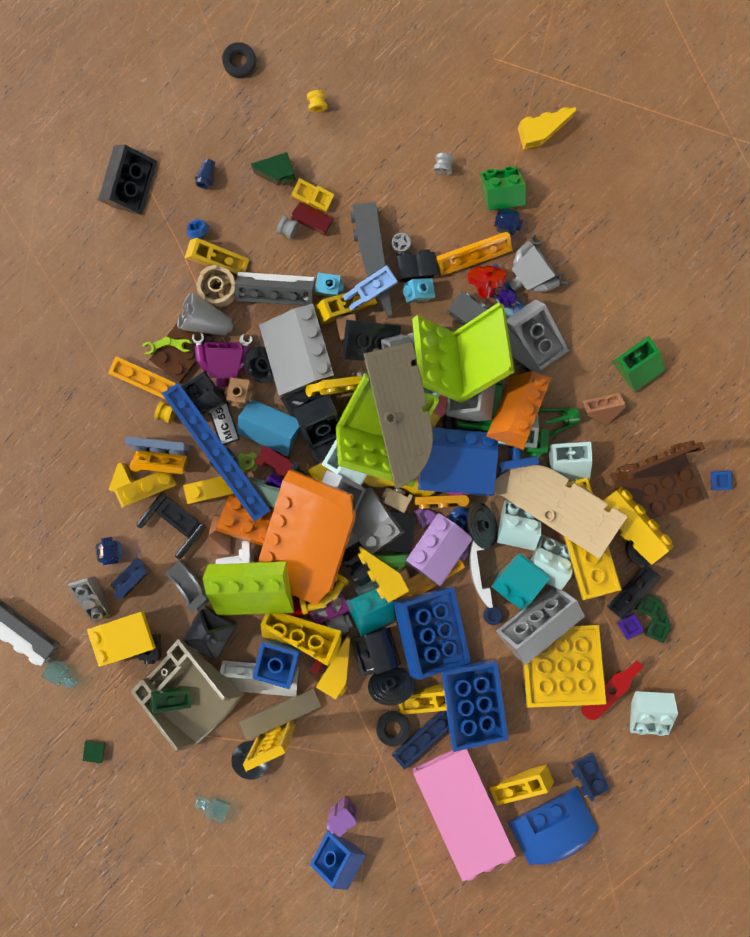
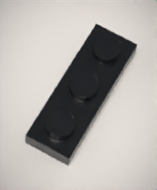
M643 566L607 605L608 609L623 620L656 585L661 576L650 567Z

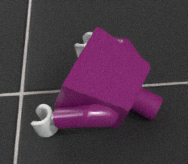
M202 333L200 341H196L194 334L192 335V340L196 344V360L202 370L209 373L210 378H216L217 386L227 387L228 378H236L237 374L245 368L244 360L250 350L248 345L252 342L251 335L248 338V342L243 340V334L239 339L240 343L204 342V345H202L204 341Z

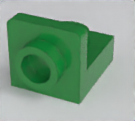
M539 430L537 448H527L526 453H531L532 457H542V454L548 453L549 430Z

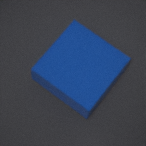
M710 471L711 490H732V471Z

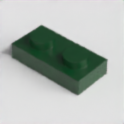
M190 687L151 692L152 713L191 708Z

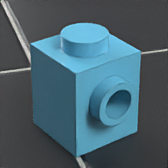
M325 273L317 274L316 296L333 297L339 295V293L343 294L344 282H341V276Z
M432 278L412 279L403 284V294L406 298V303L427 302L435 298Z

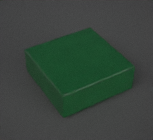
M86 740L82 761L102 763L106 742Z

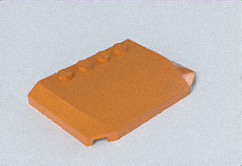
M289 470L282 481L258 562L286 561L291 594L316 605L333 589L356 518V512L353 510L352 503L354 497L351 493L295 470Z

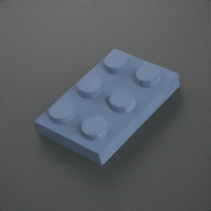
M125 436V444L130 445V449L147 451V448H150L151 452L166 454V450H169V454L185 456V452H191V445L186 443Z

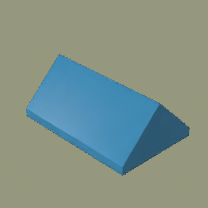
M253 399L238 416L237 434L288 457L290 456L301 429L297 419Z

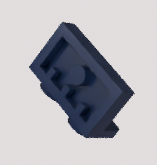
M136 558L111 584V587L116 591L114 596L118 600L124 599L151 572L139 558Z
M592 752L571 762L574 768L571 772L576 781L580 780L582 786L579 788L584 798L588 797L591 802H594V797L610 790Z

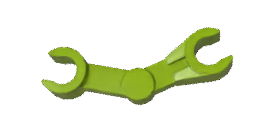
M164 337L154 343L145 342L142 347L151 345V351L145 353L148 355H153L156 349L166 345L175 346L179 350L188 353L191 351L184 349V344L193 343L187 339L175 340L170 337Z

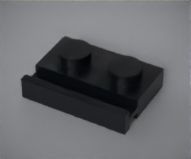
M390 511L405 533L384 549L410 554L416 516Z

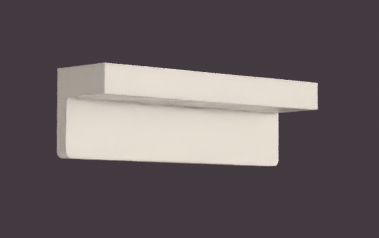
M222 660L220 673L242 692L292 697L297 695L299 667L291 688L286 689L252 679L256 663Z

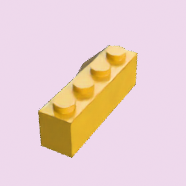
M621 487L604 500L608 503L605 511L609 513L614 507L628 516L620 528V535L625 540H632L634 542L633 547L652 565L674 547L672 540L668 535L663 534L659 530L656 521L650 519L645 514V509L632 499V494L627 489Z
M284 613L265 614L261 623L262 637L294 646L327 666L335 659L341 645L340 630Z

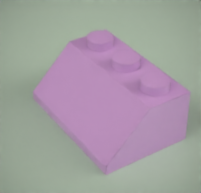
M438 513L406 559V562L410 567L441 587L472 541V538L454 522Z

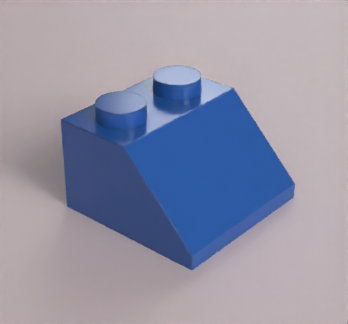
M264 638L260 644L252 679L290 689L300 663L302 651L294 646Z
M327 831L310 866L333 889L348 890L366 854L354 843Z

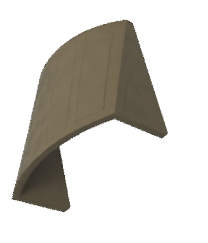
M178 639L166 652L168 655L131 691V694L176 752L200 743L231 713L244 695L240 689L182 639ZM183 687L191 688V708L160 713L151 712V692Z

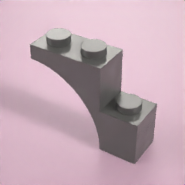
M183 559L179 560L165 573L185 598L187 608L191 613L196 609L198 611L202 610L208 604L209 599L206 595L205 587L196 578L198 574Z

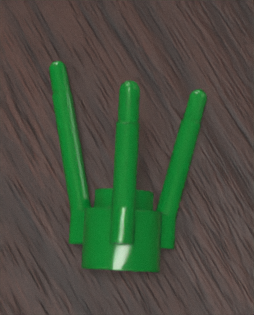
M577 408L539 409V412H564L561 413V417L545 420V424L559 421L566 424L550 432L549 437L574 427L576 423H580V414Z

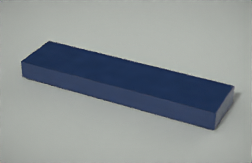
M447 711L437 712L392 753V756L404 770L449 730Z

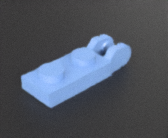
M385 266L357 284L343 298L346 301L359 293L361 298L349 306L351 311L394 286L398 281L389 267Z

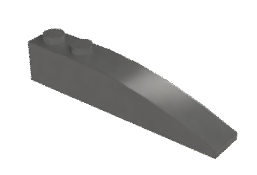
M376 201L354 204L353 211H350L351 223L356 225V230H353L354 242L358 241L367 277L385 267ZM387 289L376 298L389 319L392 318L389 289Z
M461 291L449 307L447 314L462 325H465L488 310L489 307L483 303L480 305L475 301L473 295ZM508 328L513 362L526 372L535 371L543 374L525 346Z

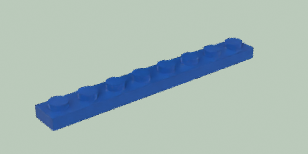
M176 383L163 392L162 395L252 520L255 522L269 512L268 506L180 384Z

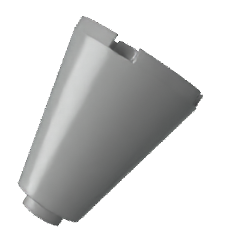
M188 294L181 307L183 308L182 315L179 314L177 327L179 329L221 336L231 333L234 324L229 316L197 294Z

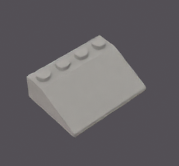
M313 304L294 308L259 325L279 397L305 390L306 386L323 380L334 379V373Z

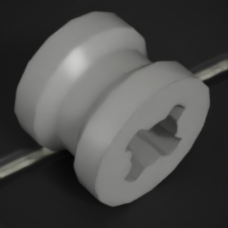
M445 153L436 154L435 160L437 163L434 165L433 171L441 175L452 174L451 164L454 163V157Z
M284 215L277 226L276 232L278 234L283 233L288 239H292L297 230L298 221H291Z
M405 233L394 235L391 246L393 252L397 255L408 252L411 243L410 237Z

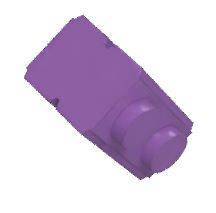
M343 797L338 804L329 809L328 823L326 824L328 830L332 834L335 833L341 837L347 832V828L350 829L356 824L357 809L348 797Z

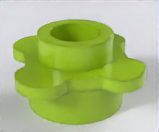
M254 452L238 455L239 468L242 472L257 470L258 465L255 463L257 455Z

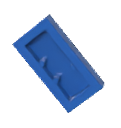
M513 447L509 449L511 461L500 462L498 470L499 475L510 469L539 465L538 456L523 459L521 449Z

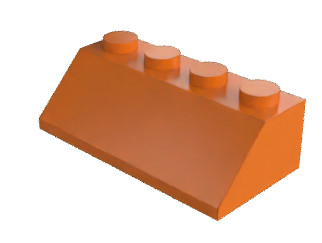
M535 371L512 375L486 436L524 450L551 377Z

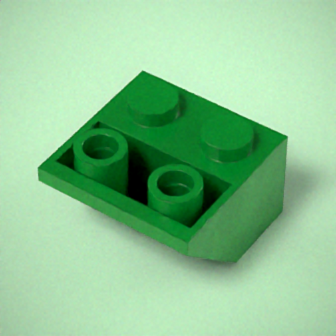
M507 166L504 169H488L480 172L484 202L488 211L526 205V184L518 167Z
M649 336L612 361L633 392L665 371L661 353Z

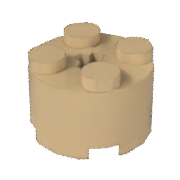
M212 265L200 272L196 286L198 293L204 300L216 308L228 306L235 299L236 280L227 268ZM219 284L220 288L217 290L214 289L216 288L215 285Z

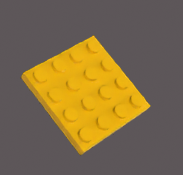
M599 625L573 626L526 665L523 663L527 708L606 704Z

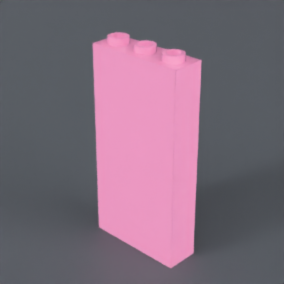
M467 749L456 752L451 750L413 768L416 781L462 881L473 880L478 874L484 871L490 872L495 866L501 863L507 864L516 857Z

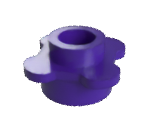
M505 289L500 291L497 299L504 307L511 309L512 304L515 303L516 296L511 290Z

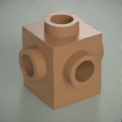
M230 378L229 386L225 389L226 400L232 407L242 409L243 406L253 401V384L249 380Z

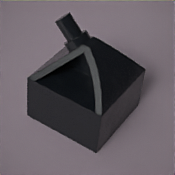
M329 394L311 397L307 400H293L292 405L296 407L293 409V412L310 449L336 438V425L340 418Z
M205 606L202 610L198 611L183 641L190 647L217 660L238 623L224 615H217L215 610Z

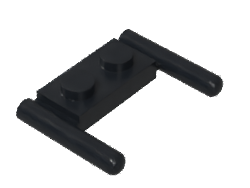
M161 492L136 523V526L143 528L156 512L184 536L188 537L175 554L177 559H182L206 527Z

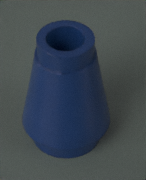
M204 159L195 176V184L199 188L210 189V186L213 185L215 162L213 160Z

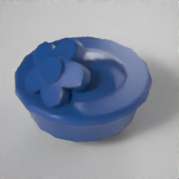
M201 219L193 220L187 226V235L192 239H202L209 231V225Z
M457 507L450 513L449 520L460 528H464L467 526L469 510L466 507Z

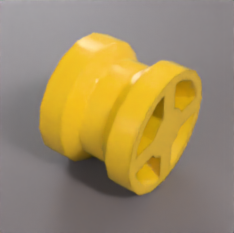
M314 90L307 94V100L310 102V112L318 113L328 108L327 103L324 101L326 96L323 90Z
M160 401L154 418L157 420L162 419L165 423L170 424L175 416V412L171 406Z

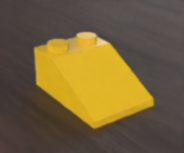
M144 611L87 629L99 667L156 648Z

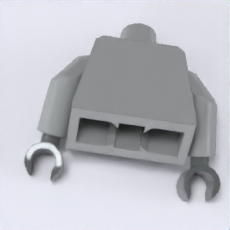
M535 234L532 235L529 242L518 249L513 261L514 267L512 270L516 277L508 283L514 291L524 285L528 291L547 292L569 282V280L566 282L561 280V277L566 273L557 275L538 249L542 240L538 243L534 242Z

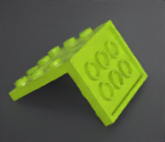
M498 302L454 332L419 315L412 318L416 360L424 388L463 403L514 373L503 304Z
M364 373L336 425L338 466L393 482L369 375ZM424 392L427 405L421 406L422 412L429 411V416H431L439 399L438 396ZM416 478L406 484V486L413 487L416 483Z

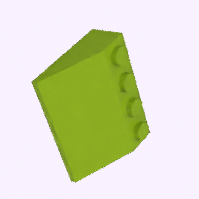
M286 561L208 564L203 576L206 595L217 615L294 613Z

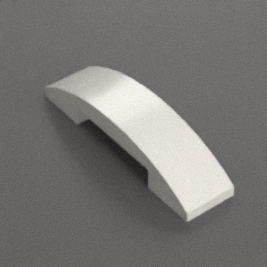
M472 539L469 551L471 578L479 597L488 608H493L490 588L482 587L477 551L484 549L479 547Z

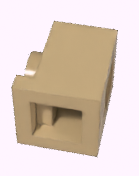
M387 487L382 498L385 499L383 503L404 513L413 495L408 494L406 497L403 490L399 488L392 490Z

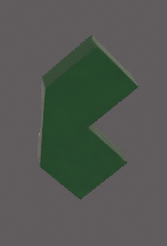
M646 594L635 606L634 610L652 617L644 635L664 643L671 624L664 611L662 601Z

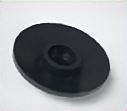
M254 347L249 350L244 360L248 374L254 380L261 383L274 381L266 348Z
M245 741L239 744L231 757L232 767L236 774L247 780L262 777L270 765V761L251 770H245L243 763L254 741Z

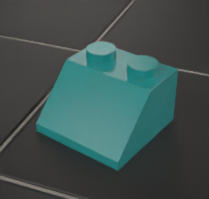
M519 553L499 572L491 587L522 611L534 600L548 582L550 576Z
M379 586L345 600L360 636L395 621L393 601L388 603L385 598H380L376 590Z

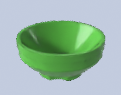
M409 553L375 554L377 558L397 571H401L408 564L406 559L410 555Z

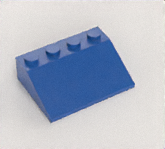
M432 428V450L426 466L418 475V490L493 496L498 459V440L487 437V432Z
M454 587L416 594L393 601L411 677L421 680L471 662Z
M490 659L481 660L442 671L452 751L456 752L509 740L497 661Z

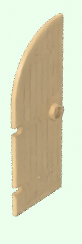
M533 465L510 469L496 478L495 492L599 559L628 517L614 507L608 513L605 511L608 503L576 483L571 488H568L566 486L569 481L568 478L545 466Z

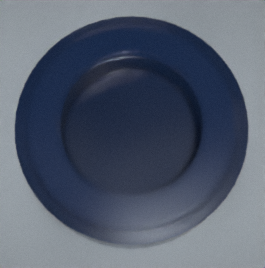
M493 605V608L486 607L484 609L483 618L488 624L497 625L501 622L503 613L499 607Z

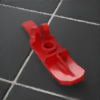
M635 660L623 672L618 671L604 684L606 704L582 705V714L589 720L598 719L630 688L632 678L644 666ZM615 687L616 691L611 693L609 689Z

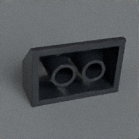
M126 144L114 146L98 200L114 208L142 215L157 161Z

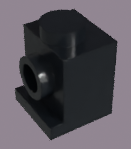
M161 634L152 635L156 648L151 650L150 654L146 652L138 654L139 660H144V664H154L156 660L161 658Z

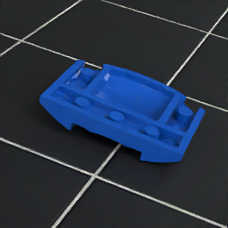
M576 786L508 822L529 865H548L569 858L580 851L591 840L598 829Z

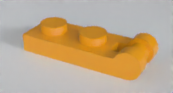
M136 451L133 456L134 460L131 461L129 467L135 472L150 470L183 474L187 465V456Z
M466 495L414 497V505H419V509L430 508V504H438V508L450 507L449 503H457L462 507L467 506L469 503V498Z

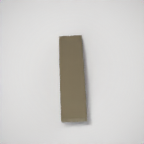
M311 688L295 697L293 696L276 705H271L239 721L246 740L292 721L321 705L314 688Z

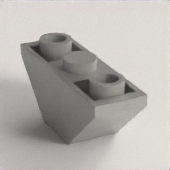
M96 576L68 583L69 589L91 622L110 617L103 588Z

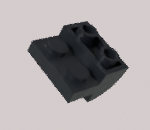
M203 371L181 386L203 418L228 403L219 386H215L206 371Z
M390 627L350 639L361 676L382 673L401 665Z

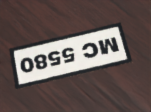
M228 403L210 414L217 437L223 445L240 440Z

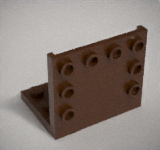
M694 440L681 442L671 446V449L641 462L618 467L617 471L611 473L610 476L616 490L621 487L627 489L632 494V499L645 509V514L650 519H655L704 499L685 453L702 451L705 447L703 442L695 443Z

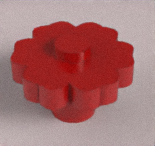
M477 266L471 268L470 272L467 273L468 283L475 285L478 295L483 298L493 297L496 288L503 286L507 278L505 270L495 266Z

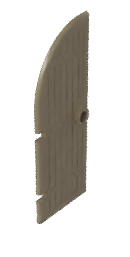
M413 342L364 353L395 489L410 483L421 473L429 460L433 445V430L429 411L422 412L421 406L427 405L419 367L418 365L411 366L410 361L417 359Z

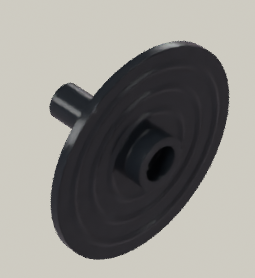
M473 504L467 515L468 526L464 527L463 530L466 533H470L471 538L479 547L483 549L491 548L496 543L498 536L495 516L485 504Z
M399 667L378 674L374 673L368 682V691L372 699L379 704L387 706L399 705L407 701L413 694L415 687L413 677L410 676L408 671Z

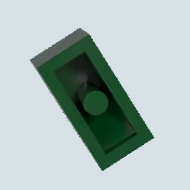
M287 152L251 163L254 174L276 185L282 184L285 186L296 180Z

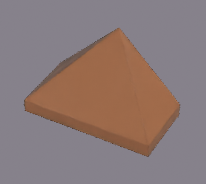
M620 393L582 401L588 416L606 426L626 408Z
M212 516L209 532L211 554H231L232 536L215 531L220 516Z

